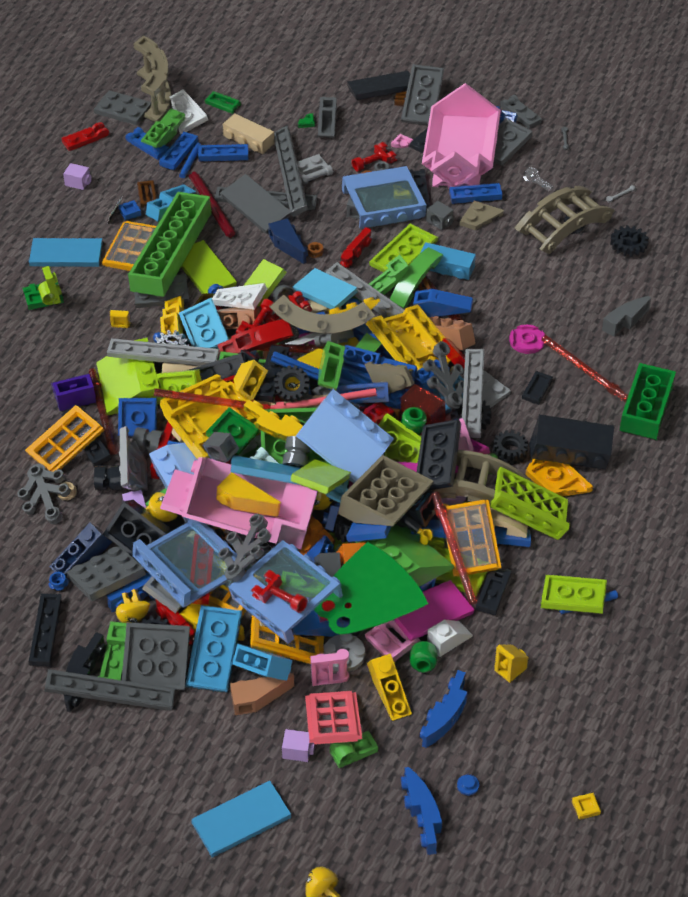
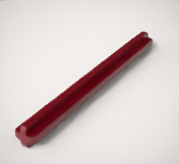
M193 171L189 175L190 180L200 195L210 196L212 215L228 238H232L235 235L233 227L199 174Z

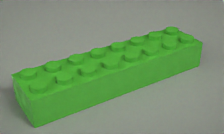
M184 192L176 193L128 274L131 292L165 296L212 213L210 196Z

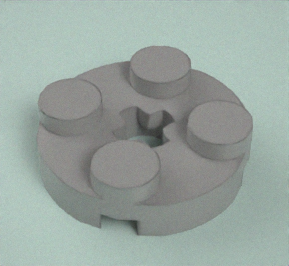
M351 633L336 635L330 638L324 645V654L337 653L339 649H346L349 652V660L347 661L348 672L358 669L363 664L365 657L364 644L359 638L352 636ZM333 664V670L339 671V664Z

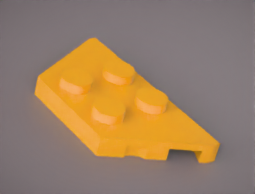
M532 459V462L529 463L525 475L534 483L562 497L589 493L593 490V486L569 464Z

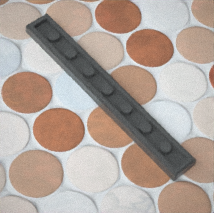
M285 126L274 132V140L290 213L294 217L307 211L308 205L289 127Z

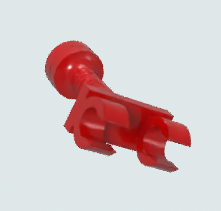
M381 142L378 145H374V155L364 159L360 157L354 158L351 163L354 170L358 172L364 169V165L379 159L388 164L396 162L397 159L394 156H397L394 151L388 152L385 148L388 145L385 142Z
M296 291L292 296H288L289 300L296 306L309 312L312 311L311 304L305 301L301 291ZM276 313L267 314L264 322L265 324L273 322L281 317Z
M264 299L260 305L262 310L253 324L250 325L242 321L236 330V334L260 326L266 315L273 313L270 306L274 302Z
M271 570L264 574V577H266L265 581L268 583L264 589L258 585L251 589V592H253L252 596L255 599L266 603L272 595H275L290 603V608L298 613L304 611L308 603V599L301 594L293 596L281 590L279 587L283 583L279 574Z

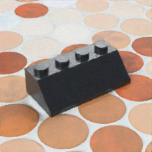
M539 414L529 442L531 459L606 470L612 453L614 426Z
M135 500L123 501L103 534L133 557V543L140 539L147 546L173 530L162 521L154 518L148 510ZM179 536L158 548V550L178 568L191 553L193 545L182 536Z

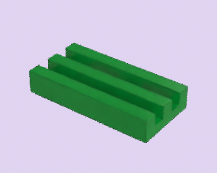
M213 91L205 99V104L233 114L234 110L241 105V101Z

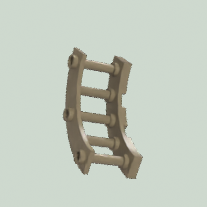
M142 36L134 43V49L143 54L144 67L137 72V75L146 80L141 86V90L151 96L152 106L144 114V117L154 122H159L166 114L171 102V91L167 82L169 72L168 61L164 51L158 48V44Z
M575 186L571 189L566 187L553 192L538 202V207L533 212L528 211L515 226V229L525 235L531 233L543 243L540 250L550 254L563 239L578 228L590 223L598 222L605 224L611 219L615 209L598 205L589 197L592 191L586 187ZM576 204L583 211L576 214L566 205ZM559 208L570 219L561 224L550 213ZM543 218L556 228L548 238L535 228Z
M285 295L270 306L278 316L300 329L316 333H337L351 330L366 323L375 316L364 302L348 311L330 315L316 314L301 309Z
M458 450L456 466L459 467L453 487L430 491H434L436 499H456V496L468 497V501L471 502L489 500L490 505L494 498L495 490L486 487L488 473L497 476L498 469L503 467L527 480L529 479L515 467L489 454ZM467 467L481 469L478 484L463 481ZM503 476L506 482L510 483V480ZM520 484L524 491H528L524 485Z

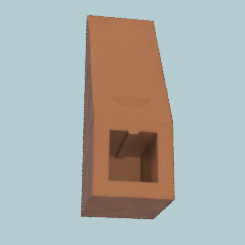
M257 306L255 310L228 308L217 311L225 329H237L242 321L252 325L262 309L260 306Z
M438 316L430 317V320L444 337L450 339L459 350H464L476 344L472 323H467L463 320L454 321L451 318L441 319Z
M293 673L289 674L287 681L271 677H259L254 680H240L230 683L235 715L257 712L293 688Z

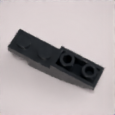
M96 632L86 648L78 645L69 661L66 672L91 676L90 672L95 667L96 659L98 656H102L106 650L104 635ZM64 695L66 711L71 713L74 706L77 707L80 704L82 697Z

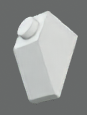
M444 619L428 629L427 642L435 645L438 656L441 657L471 638L472 634L460 621Z

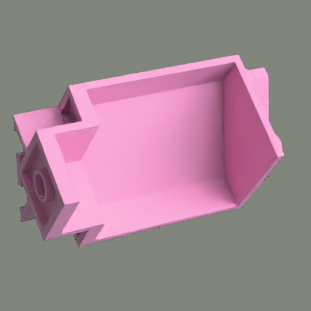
M466 83L431 106L422 165L434 173L432 187H438L439 185L448 186V188L480 185L481 175L493 168L501 110Z
M199 457L198 460H194L191 472H194V474L174 470L160 509L244 535L248 534L251 528L249 520L257 513L234 510L216 500L217 486L231 473V464ZM234 473L281 502L280 512L277 517L263 515L268 521L266 529L272 534L268 542L277 544V542L280 543L284 540L289 545L293 544L297 549H301L318 491L302 485Z

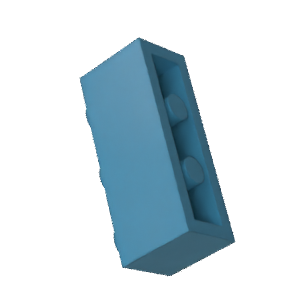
M425 242L421 252L429 247L444 255L435 269L431 268L430 271L469 280L475 267L476 254Z
M237 644L232 664L266 677L287 681L291 672L292 660L254 649L250 646Z

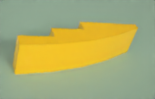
M181 296L164 301L165 309H162L163 317H160L161 332L167 335L168 330L172 333L177 330L179 335L183 333L184 325L179 313L184 311V300Z

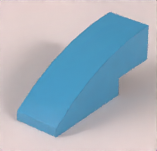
M183 184L160 192L159 199L147 202L146 215L156 221H160L177 192L196 194V191Z

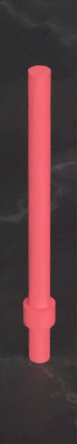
M376 388L340 395L346 400L377 396ZM325 397L284 403V401L277 402L276 405L265 406L263 409L318 406Z

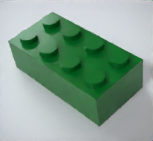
M639 363L622 413L619 431L657 440L673 390L676 371Z

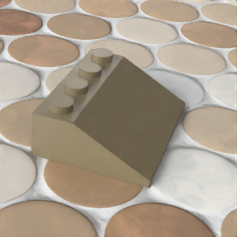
M382 455L342 495L338 514L355 523L394 526L433 484V480Z

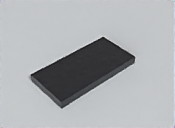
M403 71L347 81V86L355 100L404 92L408 88L410 72Z
M459 419L423 425L416 472L433 480V484L427 491L453 487L461 430Z

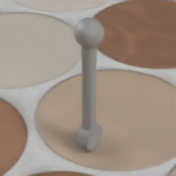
M631 185L629 189L612 197L608 196L606 201L612 202L614 199L630 191L634 192L636 187Z

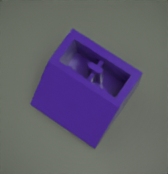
M89 374L51 383L59 411L71 409L75 405L83 406L96 402L94 386Z

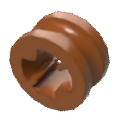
M319 242L310 243L308 245V255L312 258L321 257L323 255V245Z

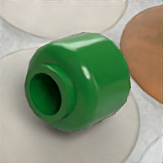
M411 407L403 412L401 423L417 435H420L423 425H426L427 416L422 409Z
M420 641L412 646L410 664L413 669L419 672H429L435 668L438 656L435 645L427 641Z

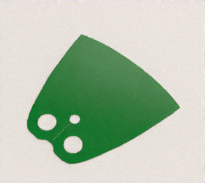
M367 542L334 574V577L341 583L343 596L339 598L332 593L324 601H333L335 607L331 611H324L322 603H320L314 611L320 617L328 619L329 627L336 634H349L399 618L427 605L428 602L420 587L398 562L380 548ZM351 603L352 607L345 608V604ZM340 617H348L350 624L347 627L341 628L337 625V620Z

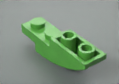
M171 108L160 122L156 121L141 139V142L155 148L166 145L177 134L178 127L185 120V114Z

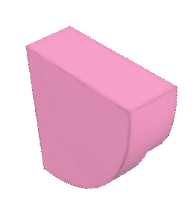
M399 134L391 142V147H409L410 142L414 139Z

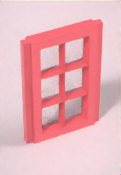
M356 692L313 693L305 696L309 743L355 742L358 739H362Z

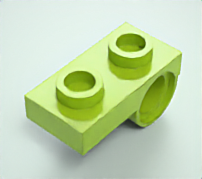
M49 266L43 267L42 270L46 281L42 282L38 287L42 301L46 305L61 303L59 295L62 292L59 284L55 285L58 282L55 272L51 273Z

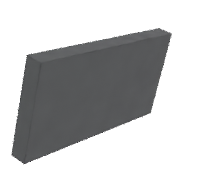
M412 64L401 122L421 125L429 124L431 106L439 100L444 68Z
M247 174L220 192L222 198L265 234L269 233L268 223L287 219L292 215L289 209Z

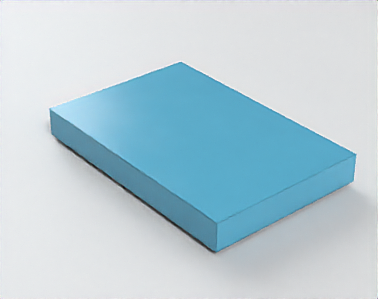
M316 268L293 286L296 291H301L304 297L329 309L340 308L357 293V287Z
M212 298L179 313L193 347L219 349L218 344L229 340Z

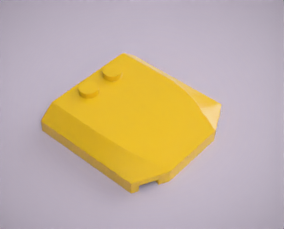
M419 305L408 307L403 313L383 319L381 315L367 321L366 325L395 361L415 365L417 370L421 369L423 363L428 359L433 361L437 359L439 361V358L433 354V349L445 337ZM446 356V360H447V364H448V363L450 362V360H449V358Z
M218 374L160 401L165 418L196 459L199 457L210 458L203 446L209 438L205 435L206 431L228 407L255 425L258 420L244 411V404L247 400L236 392L235 384L231 381L226 382L220 379L221 376Z

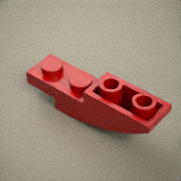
M280 319L233 335L231 339L218 344L220 353L222 351L240 354L241 350L252 352L257 349L262 350L292 337L294 334L290 323Z

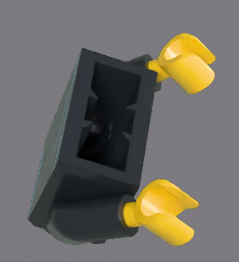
M434 491L425 492L397 523L400 527H407L413 533H418L420 535V543L428 545V541L432 540V531L421 528H425L437 511L438 516L443 519L441 508L449 505L445 503L440 505Z

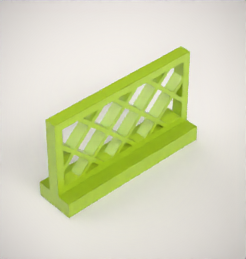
M500 467L497 471L495 495L490 502V508L559 540L569 529V523L566 522L568 499ZM503 476L507 477L510 483H507ZM520 484L524 485L528 491H524ZM512 486L515 487L518 494H515L513 492V490L511 489ZM537 492L542 494L545 499L541 500ZM531 494L536 502L532 503L527 495ZM554 501L560 503L561 508H558ZM545 503H548L550 505V507L552 508L551 511L548 510Z

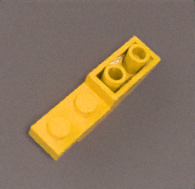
M248 399L244 404V411L258 419L256 421V428L273 437L286 441L288 436H296L303 427L300 424V420L295 416L291 415L289 417L285 414L282 420H280L276 413L273 411L267 412L263 409V405L255 400L252 402Z

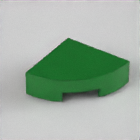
M313 113L307 114L303 119H300L298 128L315 127Z

